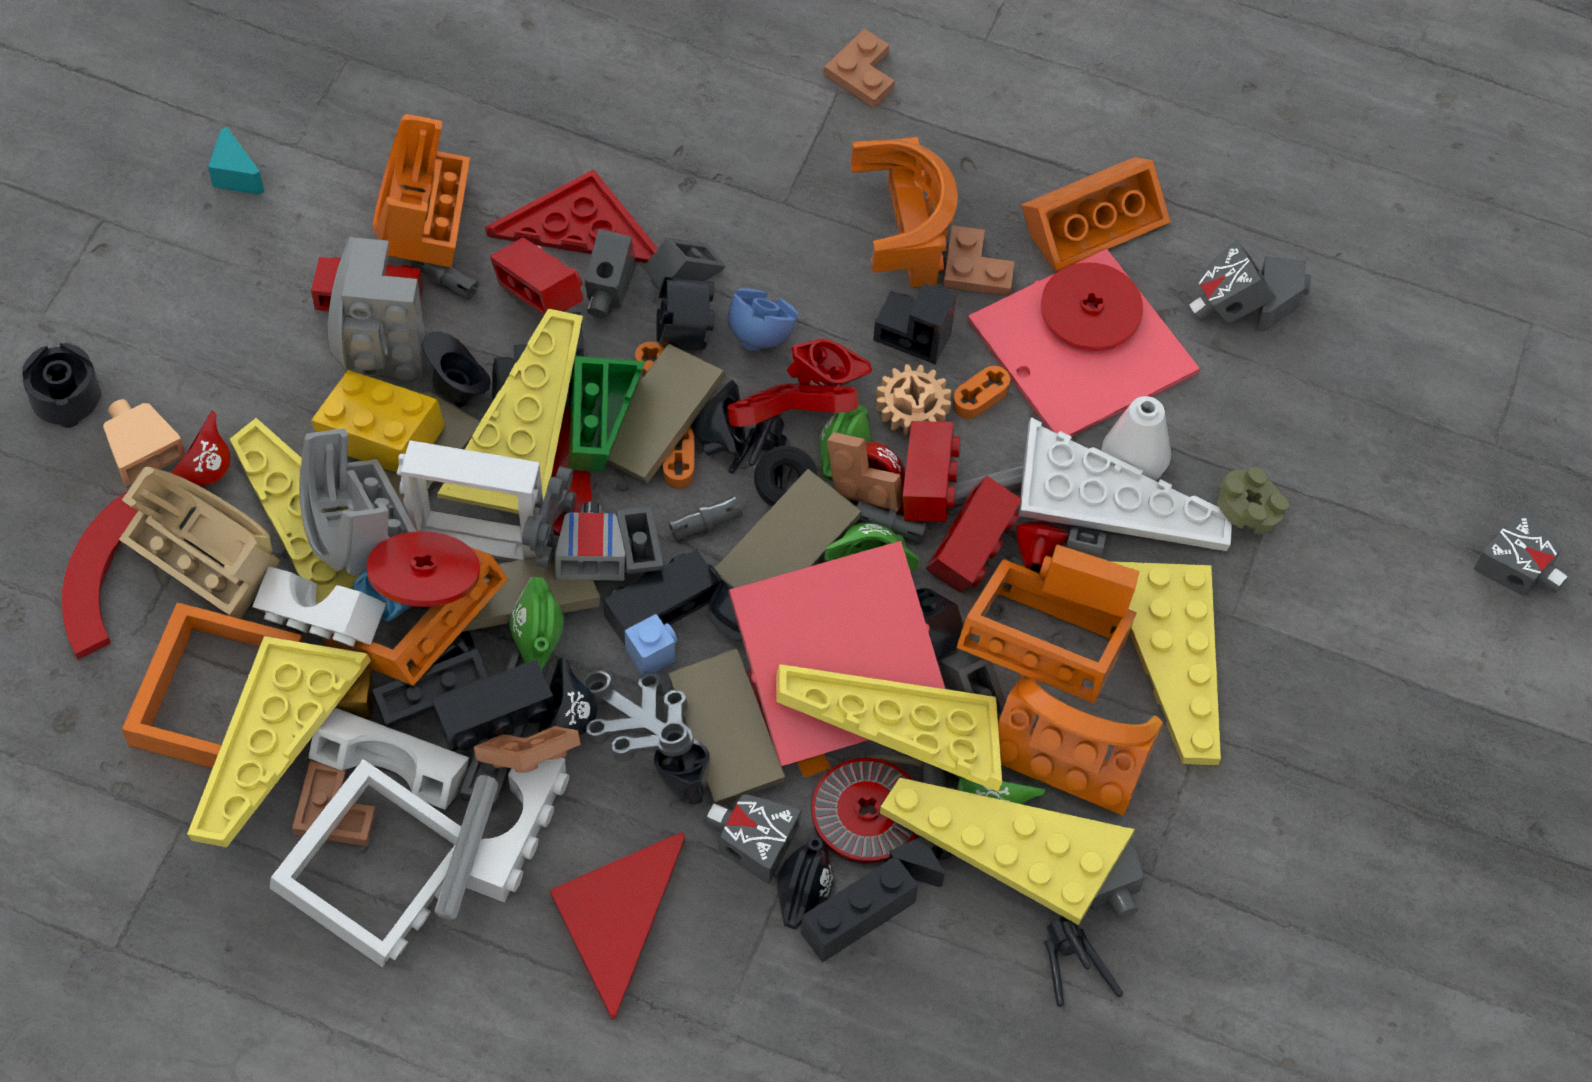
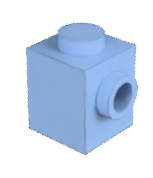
M657 614L625 630V651L642 676L647 673H655L675 662V643L678 642L676 634L668 623L663 625Z

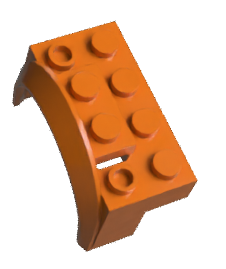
M405 114L401 118L383 175L374 212L372 231L378 240L389 241L388 256L451 268L470 157L437 151L443 121ZM405 185L412 190L403 189L400 186ZM424 189L426 192H418L413 190ZM430 198L429 209L427 214L428 199Z
M918 137L852 142L850 160L852 173L888 170L887 180L899 235L873 241V256L870 259L872 273L906 269L910 288L922 287L925 283L937 285L938 272L944 269L942 252L946 251L947 229L949 224L953 222L958 201L957 185L952 172L938 155L919 144ZM923 190L927 193L928 197H924ZM931 202H932L933 207H934V212H933V214H932Z
M1021 675L1007 697L998 722L1001 765L1124 816L1141 773L1150 758L1163 722L1155 715L1147 723L1137 725L1118 723L1096 717L1058 700L1043 690L1035 679ZM1039 715L1035 729H1033L1032 727L1035 722L1036 716ZM1110 745H1114L1110 758L1106 761L1105 757Z

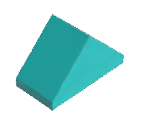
M227 127L221 129L208 165L212 186L253 194L264 192L259 169Z

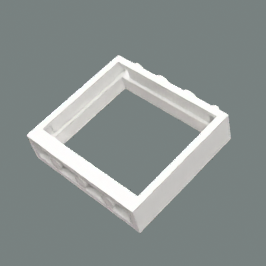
M409 440L406 454L401 453L399 455L397 475H401L400 494H404L403 507L415 529L452 536L471 548L491 554L494 559L513 562L536 557L535 551L530 550V546L522 545V534L528 516L537 517L543 504L540 462ZM426 480L517 495L520 526L431 511Z
M363 759L272 875L270 889L383 967L389 958L396 960L399 954L403 952L408 944V941L404 938L413 927L418 931L430 915L431 911L427 907L434 897L439 898L461 826ZM368 785L454 844V847L383 941L295 881Z

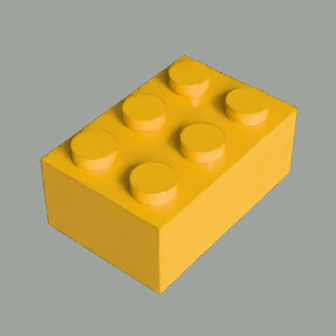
M347 370L311 420L315 432L345 428L348 433L349 457L361 461L378 459L382 468L396 473L399 467V455L401 453L406 454L409 440L433 444L445 428V422L437 399L351 370Z

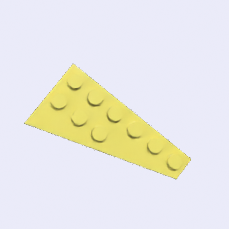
M548 309L527 343L525 350L517 363H515L507 380L497 393L465 450L540 462L543 501L552 474L583 317ZM443 483L437 493V498L519 514L518 497L514 494Z
M255 418L230 438L231 447L298 576L317 584V604L326 599L336 585L354 590L353 582L360 575L350 576L346 568L343 571H334L314 554L308 543L302 522L299 496L302 458L261 421ZM343 506L336 511L346 510L348 507Z
M1113 562L1139 571L1136 588L1128 608L1137 612L1129 634L1145 674L1149 675L1154 688L1153 694L1157 704L1161 705L1167 720L1166 726L1181 763L1219 765L1221 753L1211 565Z
M264 636L187 833L191 841L228 847L371 662L367 653Z
M779 664L776 673L777 703L997 792L999 791L1002 784L996 697Z
M904 778L898 779L880 808L882 815L1077 925L1082 921L1135 830Z

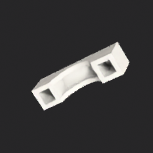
M268 566L252 606L266 613L264 616L265 620L280 626H285L286 624V626L307 633L310 627L309 633L330 640L332 634H334L333 640L354 647L356 641L371 645L386 606L385 602L360 591L336 585L330 595L317 604L316 583L291 572Z
M338 708L333 709L313 735L308 757L341 771L358 766L364 759L373 766L382 767L399 774L407 781L413 794L426 803L444 810L460 792L469 757Z
M564 758L545 760L538 763L537 769L525 773H518L515 769L511 768L508 774L510 791L520 800L523 806L522 814L515 826L508 832L498 837L481 839L466 888L504 903L510 891L516 892L523 876L521 867L525 859L531 860L536 852L539 842L536 836L541 826L546 828L551 821L554 812L552 803L556 795L562 796L567 787L569 774H566Z

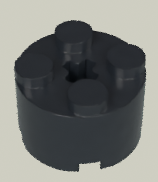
M676 277L663 278L658 297L662 298L660 309H657L656 339L659 345L667 346L670 344L674 347L706 349L708 331H713L715 312L709 310V302H712L714 297V282Z
M59 343L60 347H41L27 358L22 370L23 385L30 405L35 414L46 422L59 424L65 428L76 426L80 420L87 417L95 409L101 397L100 386L92 362L83 349L73 344Z

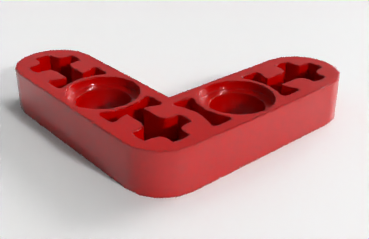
M787 383L770 387L732 403L727 408L729 425L742 427L760 423L789 409L841 413L856 410L859 405L857 389Z

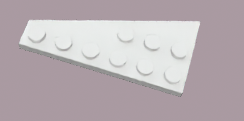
M1032 417L1030 418L1020 497L1022 500L1019 506L1020 517L1227 551L1230 547L1232 523L1224 516L1219 507L1196 496L1188 497L1172 489L1171 484L1161 479L1157 482L1141 474L1142 470L1094 447L1088 449L1071 441V436L1061 431L1057 434L1042 427V422Z

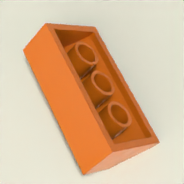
M1138 157L1128 159L1021 204L1029 234L1054 271L1063 269L1106 248L1110 249L1171 222L1153 160Z

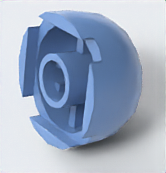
M742 288L738 289L732 297L728 312L729 327L733 334L741 340V345L748 350L758 352L761 348L771 349L784 343L790 337L796 325L797 310L783 299L778 298L776 303L767 300L768 293Z

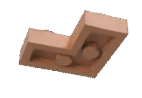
M864 28L824 66V75L874 108L894 89L895 81L875 68L889 53L890 45Z
M952 225L943 287L1009 296L1015 261L981 257L985 230Z
M833 432L828 438L827 443L834 490L848 500L857 502L861 500L870 505L898 511L903 505L901 475L869 468L865 439Z
M553 726L526 739L502 734L474 746L476 761L493 764L495 768L508 767L515 769L518 773H525L537 769L540 762L566 756L567 750L581 744L578 730Z
M309 762L292 826L293 835L303 836L346 782L347 769L341 771L320 762ZM354 803L327 840L368 847L376 815L375 806Z

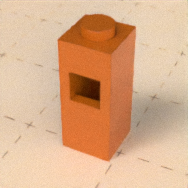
M1056 544L1053 556L1045 555L1039 576L1045 578L1042 592L1125 618L1136 588L1139 571Z

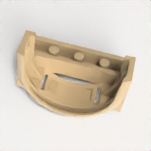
M144 467L122 499L126 504L137 509L138 512L119 540L232 617L239 619L243 617L257 596L268 566L276 568L280 562V559L272 554L273 548L269 534L262 526L215 494L175 474L152 467ZM196 507L185 526L180 530L179 526L191 508ZM184 538L189 542L193 543L194 545H196L197 547H199L200 549H202L203 551H205L207 554H209L225 566H221L220 564L206 556L204 553H202L201 551L187 543L184 540Z

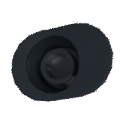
M440 331L430 332L424 337L422 343L423 353L434 368L432 384L439 395L453 401L458 407H462L474 395L484 394L489 390L491 385L489 374L478 364L468 349L457 338Z
M709 564L711 570L720 579L709 602L711 621L719 630L734 641H741L743 639L728 590L733 588Z

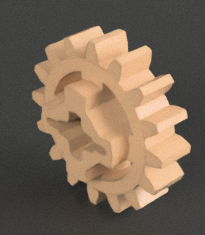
M906 364L902 373L894 368L892 369L891 378L883 376L881 386L877 387L876 410L882 411L881 421L891 420V430L893 431L899 426L903 427V433L906 436L910 432L911 421L945 422L946 414L950 412L951 389H945V378L936 380V371L934 369L928 374L924 373L923 365H919L917 371H912L909 364Z

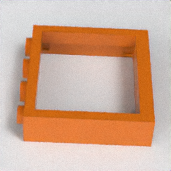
M471 548L477 555L480 563L479 580L474 589L457 601L445 605L432 606L394 649L374 642L368 645L358 641L355 642L354 647L333 640L334 634H332L330 640L322 639L328 647L367 653L371 659L367 668L414 686L505 584L508 578L491 554ZM484 578L490 579L488 583H486ZM411 661L413 666L408 671L409 668L406 664Z
M1003 559L966 617L956 648L1095 703L1128 639L1137 612L1128 609L1125 618L1042 592L1045 581L1044 577L1039 576V573ZM1005 582L1012 585L1011 590L1003 587ZM999 594L1107 637L1110 641L1099 662H1095L984 616ZM1113 626L1117 627L1115 632L1112 631ZM973 634L980 636L978 643L970 640ZM1084 679L1094 682V688L1091 689L1083 686Z
M177 602L122 727V731L128 746L213 768L222 745L152 727L193 629L259 647L264 636L304 642L302 635Z

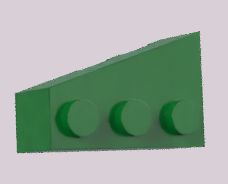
M575 356L570 378L569 469L593 472L604 471L639 383L645 361Z

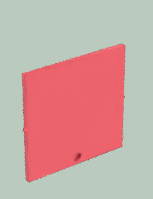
M1107 248L1075 263H1100L1111 266L1128 276ZM1053 275L1037 280L1034 284L968 315V322L1002 368L1007 370L1010 379L1047 429L1057 434L1061 431L1071 436V438L1125 411L1136 398L1142 396L1153 397L1198 374L1200 370L1141 292L1143 314L1137 331L1123 344L1100 351L1083 350L1068 345L1057 338L1047 327L1041 312V299L1043 290ZM1087 303V305H1090L1091 310L1097 309V307L1093 306V303Z
M901 541L728 590L753 673L751 680L756 683L780 767L868 741L869 739L777 703L776 673L779 664L945 689L929 636L930 627L925 622Z

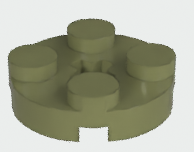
M1251 467L1249 470L1238 469L1228 473L1217 489L1220 491V496L1217 498L1218 506L1224 516L1241 529L1245 525L1255 528L1253 533L1266 534L1274 530L1283 519L1284 513L1289 507L1287 498L1267 479L1266 473L1258 467Z

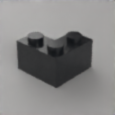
M926 283L917 300L909 295H901L891 291L875 320L873 341L936 365L952 332L957 295L950 293L944 288L934 287Z

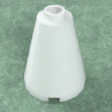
M1142 396L1136 398L1106 435L1101 451L1142 470V475L1155 481L1162 476L1170 463L1171 448L1163 405L1153 397Z

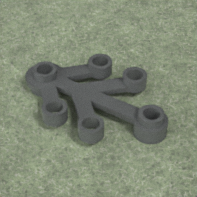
M559 467L556 477H551L548 482L539 515L537 517L528 516L525 522L522 545L530 546V550L535 551L536 566L550 568L559 540V536L554 535L552 524L560 515L564 516L565 513L573 512L576 493L570 492L573 469Z
M601 670L592 671L583 678L582 684L594 695L596 704L606 703L627 717L607 721L603 719L590 721L586 726V732L591 743L602 744L609 739L610 735L640 731H648L652 734V736L633 739L628 736H620L614 739L611 748L616 760L628 761L634 757L636 752L659 750L666 756H680L692 747L694 742L692 731L683 723V712L688 707L683 691L671 690L666 693L664 703L668 712L667 723L664 724L657 719V696L662 692L661 681L657 674L647 673L641 676L638 681L642 694V708L613 690L612 681L607 672Z

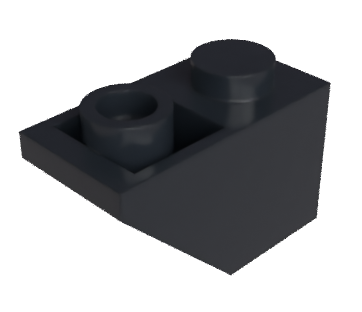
M930 588L916 589L925 622L930 627L929 636L935 656L940 657L958 649L956 647L964 625L957 604Z

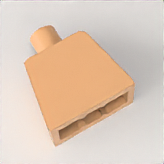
M120 399L109 406L108 412L112 419L106 421L103 424V428L125 487L134 483L144 467L160 470L185 456L183 444L178 433L150 404L142 403L131 408L126 400Z

